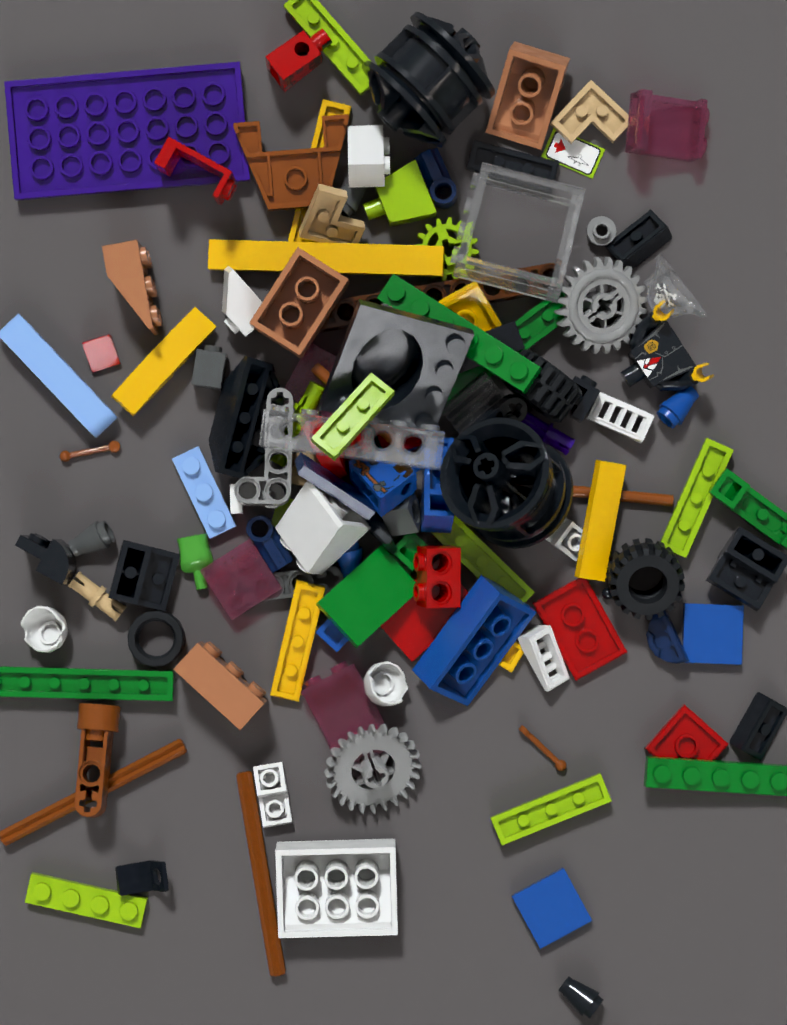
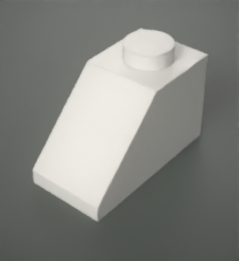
M228 266L224 269L222 312L228 317L224 320V323L234 334L240 331L246 337L254 330L249 322L262 301L234 269Z

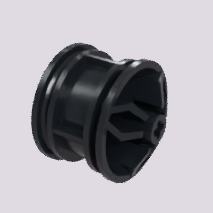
M415 12L410 17L413 26L407 24L374 57L377 65L367 60L362 65V69L369 79L373 101L378 106L379 111L377 115L391 130L396 132L401 128L404 131L403 134L407 137L432 143L442 148L447 142L443 133L451 135L455 128L475 108L482 104V97L491 99L495 95V89L488 79L483 57L479 51L480 45L468 31L461 28L456 33L452 24L433 17H427L420 12Z
M490 418L470 426L450 445L441 466L440 487L444 501L450 511L458 519L474 527L487 541L500 547L519 549L542 542L560 527L571 507L573 479L566 461L555 449L545 444L531 427L515 419Z

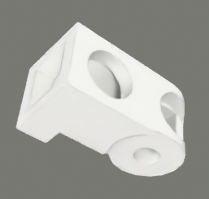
M250 483L242 485L239 490L240 496L244 499H251L256 494V487ZM229 484L231 514H243V506L248 505H243L237 500L234 493L235 484ZM278 484L273 485L269 490V495L273 499L280 500L285 496L284 490ZM265 506V507H266V508H269V509H275V508H278L279 506Z

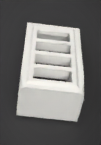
M600 392L587 419L638 443H642L654 419V415ZM604 402H607L610 405L602 419L598 415ZM615 407H618L621 410L615 423L609 422ZM626 412H629L631 417L626 427L623 428L620 425ZM637 417H640L642 422L635 433L631 430Z
M536 625L518 637L519 644L545 691L549 692L570 679L551 625ZM544 648L545 652L541 654L540 650ZM550 659L551 663L545 666L544 662ZM555 669L557 673L549 677L548 673Z

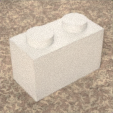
M383 125L347 126L349 188L385 187L384 174H390V156L384 155H390L389 137H383Z

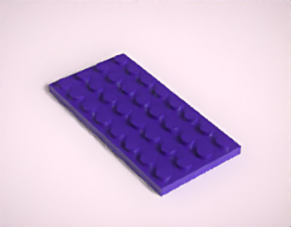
M240 62L4 81L14 200L16 201L219 184L220 177L183 157L179 159L170 177L161 173L154 162L168 136L231 170L236 179L235 182L251 181L249 164L233 128V123L246 122Z

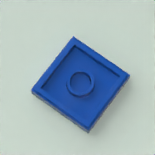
M684 603L682 645L689 659L688 662L684 663L742 665L744 605Z
M564 867L511 895L540 949L592 921Z

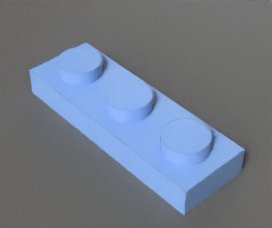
M197 446L172 458L209 539L237 527L200 447Z

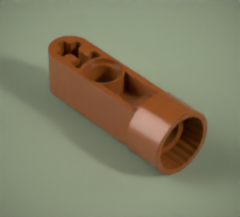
M90 703L79 704L77 729L81 730L75 809L84 817L97 818L105 812L107 807L113 734L119 732L121 711L119 706ZM90 741L103 742V747H90ZM92 766H97L100 770V777L95 782H90L87 778V772ZM86 786L99 788V791H88ZM92 798L93 801H97L96 807H91V809L85 807V802L90 801Z

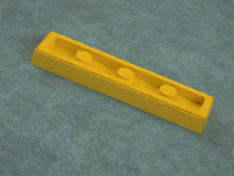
M596 460L575 577L605 582L627 465Z
M296 580L270 696L299 702L320 613L316 603L323 598L326 586Z

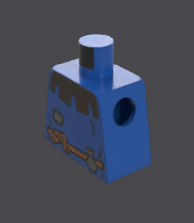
M389 446L350 460L349 479L379 516L382 517L415 493L417 489L416 472L425 468V464L418 452L404 458L395 447Z

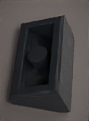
M650 209L616 236L611 243L605 245V247L615 260L623 262V269L626 266H631L633 270L672 239V235L668 226Z
M757 692L729 743L761 761L787 715V708Z

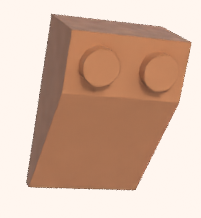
M514 41L507 55L485 133L542 150L570 58Z

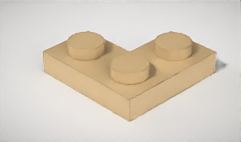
M590 80L550 122V125L572 144L592 123L604 136L614 143L633 123L634 119L598 85Z
M318 184L300 226L299 237L322 243L359 244L365 230V223L361 220L340 215L348 198L346 190Z

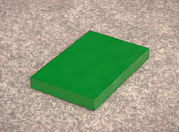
M381 545L318 601L316 606L349 642L357 648L413 597V587L416 582Z

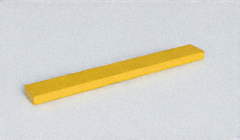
M209 239V270H224L230 266L234 271L282 272L297 247H299L340 274L444 276V246Z

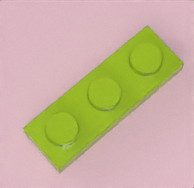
M371 372L313 435L311 442L335 461L394 396V390Z

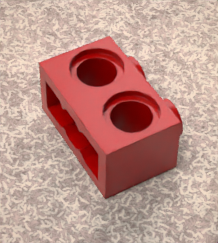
M452 545L417 546V553H415L413 558L414 569L417 571V583L413 587V596L415 601H417V606L424 608L460 607L461 548ZM438 554L440 564L436 569H433L432 559ZM438 584L440 593L433 599L431 591Z

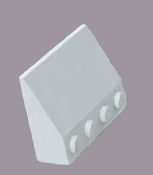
M395 839L277 842L275 859L278 938L398 935Z

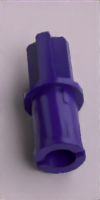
M528 412L521 421L531 427L541 437L543 442L562 452L565 456L569 453V449L572 448L576 440L554 428L553 423L547 424Z

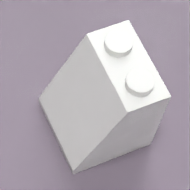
M308 481L305 482L275 527L281 536L280 542L282 545L292 551L297 558L296 563L298 567L305 573L320 575L332 566L371 528L361 515Z

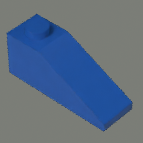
M424 436L423 461L425 468H423L421 532L451 533L454 514L450 511L442 496L440 472L443 459L454 438H431Z

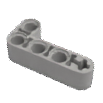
M275 388L267 395L264 477H242L235 484V497L243 505L282 506L291 497L294 403L293 396L285 388ZM281 395L284 401H289L288 404L283 405V417L289 416L288 420L280 417L270 419L271 415L277 417L276 404H271L272 401L277 400V396ZM276 425H283L288 430L287 436L282 440L274 439L271 436V430ZM280 454L286 457L287 465L285 468L276 470L271 467L270 460L274 455ZM246 483L253 484L256 487V494L251 499H244L239 493L241 486ZM275 484L283 485L287 491L284 498L280 500L273 499L269 495L270 488Z

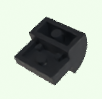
M739 527L723 547L706 581L753 610L758 611L771 588L777 583L787 565V555L742 527Z
M30 533L29 536L20 535L15 546L41 559L36 571L61 585L70 584L75 576L77 564L74 554L65 541L62 539H52L50 541L37 533Z
M123 540L108 598L166 611L180 554Z

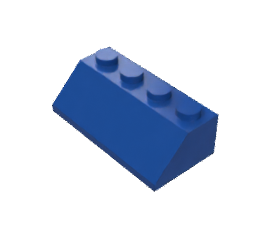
M481 575L460 603V607H457L412 671L429 689L468 706L537 612L500 584Z

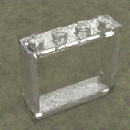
M482 162L480 173H473L470 190L475 191L473 198L467 196L463 214L468 215L467 223L460 222L456 239L462 240L461 246H454L450 261L456 264L453 276L557 303L563 287L586 189ZM486 185L568 206L551 277L467 256Z

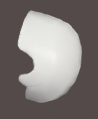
M36 606L28 610L21 620V626L25 632L24 640L37 652L51 653L59 649L67 637L68 626L66 619L54 608Z
M389 661L372 665L363 680L364 691L371 702L382 707L394 706L403 702L402 698L408 690V685L401 668Z

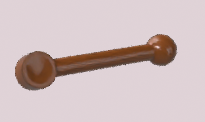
M111 441L109 445L74 452L64 450L60 453L59 457L61 461L68 462L74 457L105 451L116 453L120 450L121 445L117 441Z
M523 725L519 727V730L555 763V768L558 771L566 769L567 764L564 760H559Z

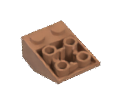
M138 240L102 246L108 278L154 335L159 334L158 327L162 326L160 309H157V306L153 304V298L157 297V290L154 279L152 280V277L148 276L147 269L152 268L149 250L147 251L146 246L143 247Z

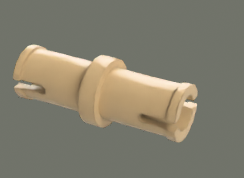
M80 571L68 585L69 588H72L89 601L88 605L92 608L96 606L115 622L127 607L118 600L108 598L107 588L103 585L99 587Z

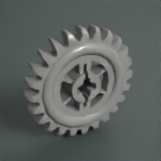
M594 257L593 266L589 261H582L583 271L578 267H572L575 278L564 275V279L568 282L569 286L557 287L565 295L564 297L554 299V301L563 304V307L554 310V313L564 316L562 320L557 322V325L561 327L568 326L562 335L565 337L574 335L570 340L571 345L581 343V351H587L591 346L590 351L593 354H597L600 348H602V352L608 354L611 345L613 349L618 351L621 348L620 341L629 344V334H634L635 326L642 321L639 316L647 313V309L641 307V304L647 302L648 298L640 296L645 290V286L636 285L640 280V276L637 274L631 276V266H626L623 269V262L621 260H616L613 266V261L610 257L604 258V264L599 257ZM603 284L610 285L614 289L609 293H604ZM596 287V291L588 293L592 288ZM621 299V310L617 311V301ZM614 314H618L615 321L607 325L606 319L613 317ZM598 318L601 327L592 326L590 323Z
M370 724L368 730L365 731L360 726L357 729V734L349 731L347 732V740L342 738L338 740L340 748L333 747L330 750L334 757L326 759L328 766L324 771L325 776L328 778L326 785L331 789L333 798L338 796V802L341 806L347 801L350 811H353L354 806L358 803L361 814H364L367 805L370 806L372 813L376 814L377 804H380L384 811L387 812V801L390 800L395 806H399L396 796L399 794L408 799L404 788L410 787L412 790H415L414 782L410 778L420 779L418 771L414 769H421L422 767L418 760L420 753L415 749V742L408 740L407 733H399L397 727H392L388 730L386 724H381L376 729L374 724ZM373 750H380L383 752L381 754H378L373 752ZM367 753H369L370 758H371V760H372V762H373V765H374V767H375V769H376V770H375V774H376V777H377V780H378L377 782H376V780H375V778H374V775H373V773H372V772H373V768H372V766H371V763H370V761H369V758H368ZM361 754H363V756L359 759V762H354ZM389 755L393 759V767L386 766ZM352 768L361 774L356 780L352 776Z

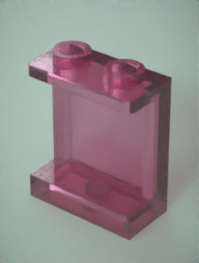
M640 89L631 93L626 153L687 162L702 158L707 147V140L704 137L705 126L710 116L706 99L691 101L652 95L653 91Z
M346 661L330 668L332 674L321 679L320 675H317L305 681L304 685L306 688L301 690L328 741L330 749L333 747L340 748L338 740L340 738L347 740V732L349 731L357 734V729L360 726L366 731L370 724H374L376 729L381 724H386L376 704L371 702L365 694L364 681L355 664L348 665Z

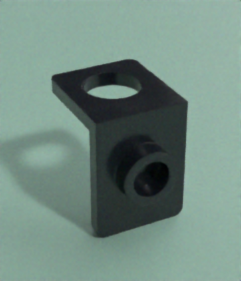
M148 860L119 865L115 868L117 890L121 896L152 890L160 892L169 890L166 863L164 861ZM158 870H159V872H160L161 882H159V880H158V875H157V871H158Z

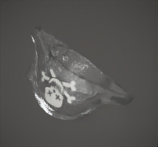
M658 254L655 258L656 271L644 281L648 288L647 300L651 309L653 310L660 301L665 300L666 302L661 305V311L668 314L674 309V313L670 318L686 314L706 317L708 314L662 254Z

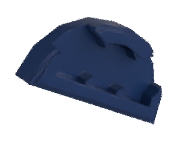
M667 610L663 611L665 615L660 618L658 614H653L646 633L648 645L655 656L666 662L676 664L688 662L687 654Z

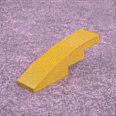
M194 307L137 366L111 397L134 416L173 377L174 373L194 354L195 350L215 331L217 326Z

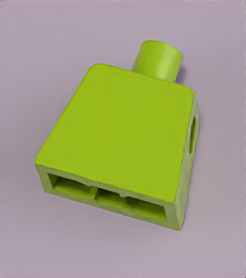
M416 160L411 161L385 177V187H374L378 198L362 204L368 220L385 214L389 226L436 217L437 213Z

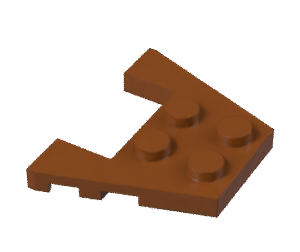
M349 114L322 116L324 147L263 152L260 121L233 123L234 131L268 211L308 208L318 184L333 187L349 122Z

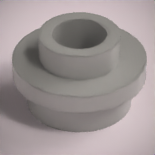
M595 217L587 226V237L597 246L608 245L615 238L616 226L608 217ZM598 226L606 227L607 234L604 236L598 235L596 228Z

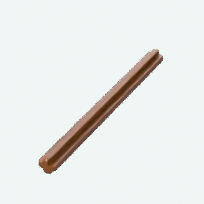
M177 739L110 774L108 793L185 754L187 748L181 739ZM86 786L88 791H99V788ZM75 793L1 830V842L7 846L75 811ZM92 798L90 801H86L85 805L91 803L93 801Z
M243 771L237 773L236 778L269 973L271 976H281L285 974L286 968L281 939L278 938V921L253 774L251 771Z

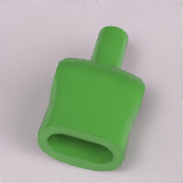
M207 533L178 538L181 570L185 573H193L196 590L208 588L205 571L213 567L214 560Z

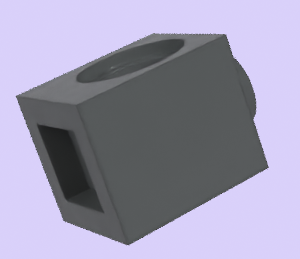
M205 345L204 350H196L191 381L193 386L215 390L222 389L228 355L222 353L221 347Z
M415 493L382 516L391 536L419 533L421 506Z

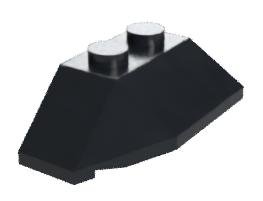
M244 356L223 382L208 440L215 472L241 479L248 476L249 472L265 461L267 395L273 389L280 388L274 374L273 364ZM277 396V400L272 401L271 404H276L277 417L271 415L270 419L280 417L284 402L283 396ZM277 425L274 426L271 430V436L273 438L275 437Z

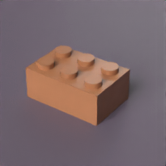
M297 247L249 324L256 331L302 359L349 286V279Z
M200 641L173 670L241 730L267 702V699L263 697L266 691L255 681L249 684L241 677L244 671L233 661L227 664L219 657L223 652L211 641L206 642V644Z

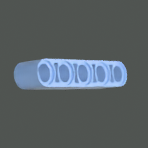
M19 313L0 330V338L95 438L118 418Z

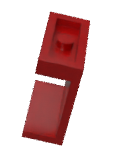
M168 136L154 162L158 170L170 177L179 159L183 157L221 178L213 193L216 203L222 205L224 200L230 201L237 189L233 172Z

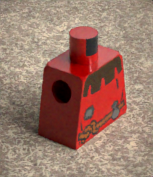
M320 29L310 38L303 30L265 56L267 70L282 90L286 92L322 63L321 51L332 44V41L323 29ZM300 52L307 53V55L305 56H299L297 54Z

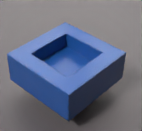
M329 619L315 632L336 652L348 641Z

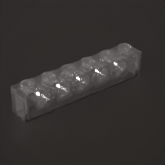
M272 405L271 410L263 409L259 446L264 449L328 456L311 442V438L315 434V430L322 426L330 417L319 416L320 411L302 409L300 414L289 412V407ZM374 417L360 432L362 435L361 440L357 444L349 445L338 457L441 471L445 432L439 431L440 426L422 424L421 429L409 427L410 422L392 420L391 425L380 424V419ZM290 422H297L301 425V431L295 437L285 435V427ZM387 433L391 436L392 442L387 448H378L374 444L378 434ZM408 438H419L422 442L420 450L417 452L407 451L404 444Z

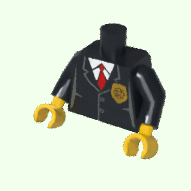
M665 300L660 301L654 307L653 312L649 313L637 325L629 342L631 351L628 355L634 364L620 372L629 387L644 379L649 388L656 387L660 391H682L714 377V374L707 377L702 374V368L709 365V363L706 362L696 366L667 322V319L674 313V309L668 314L663 313L661 305L666 302Z

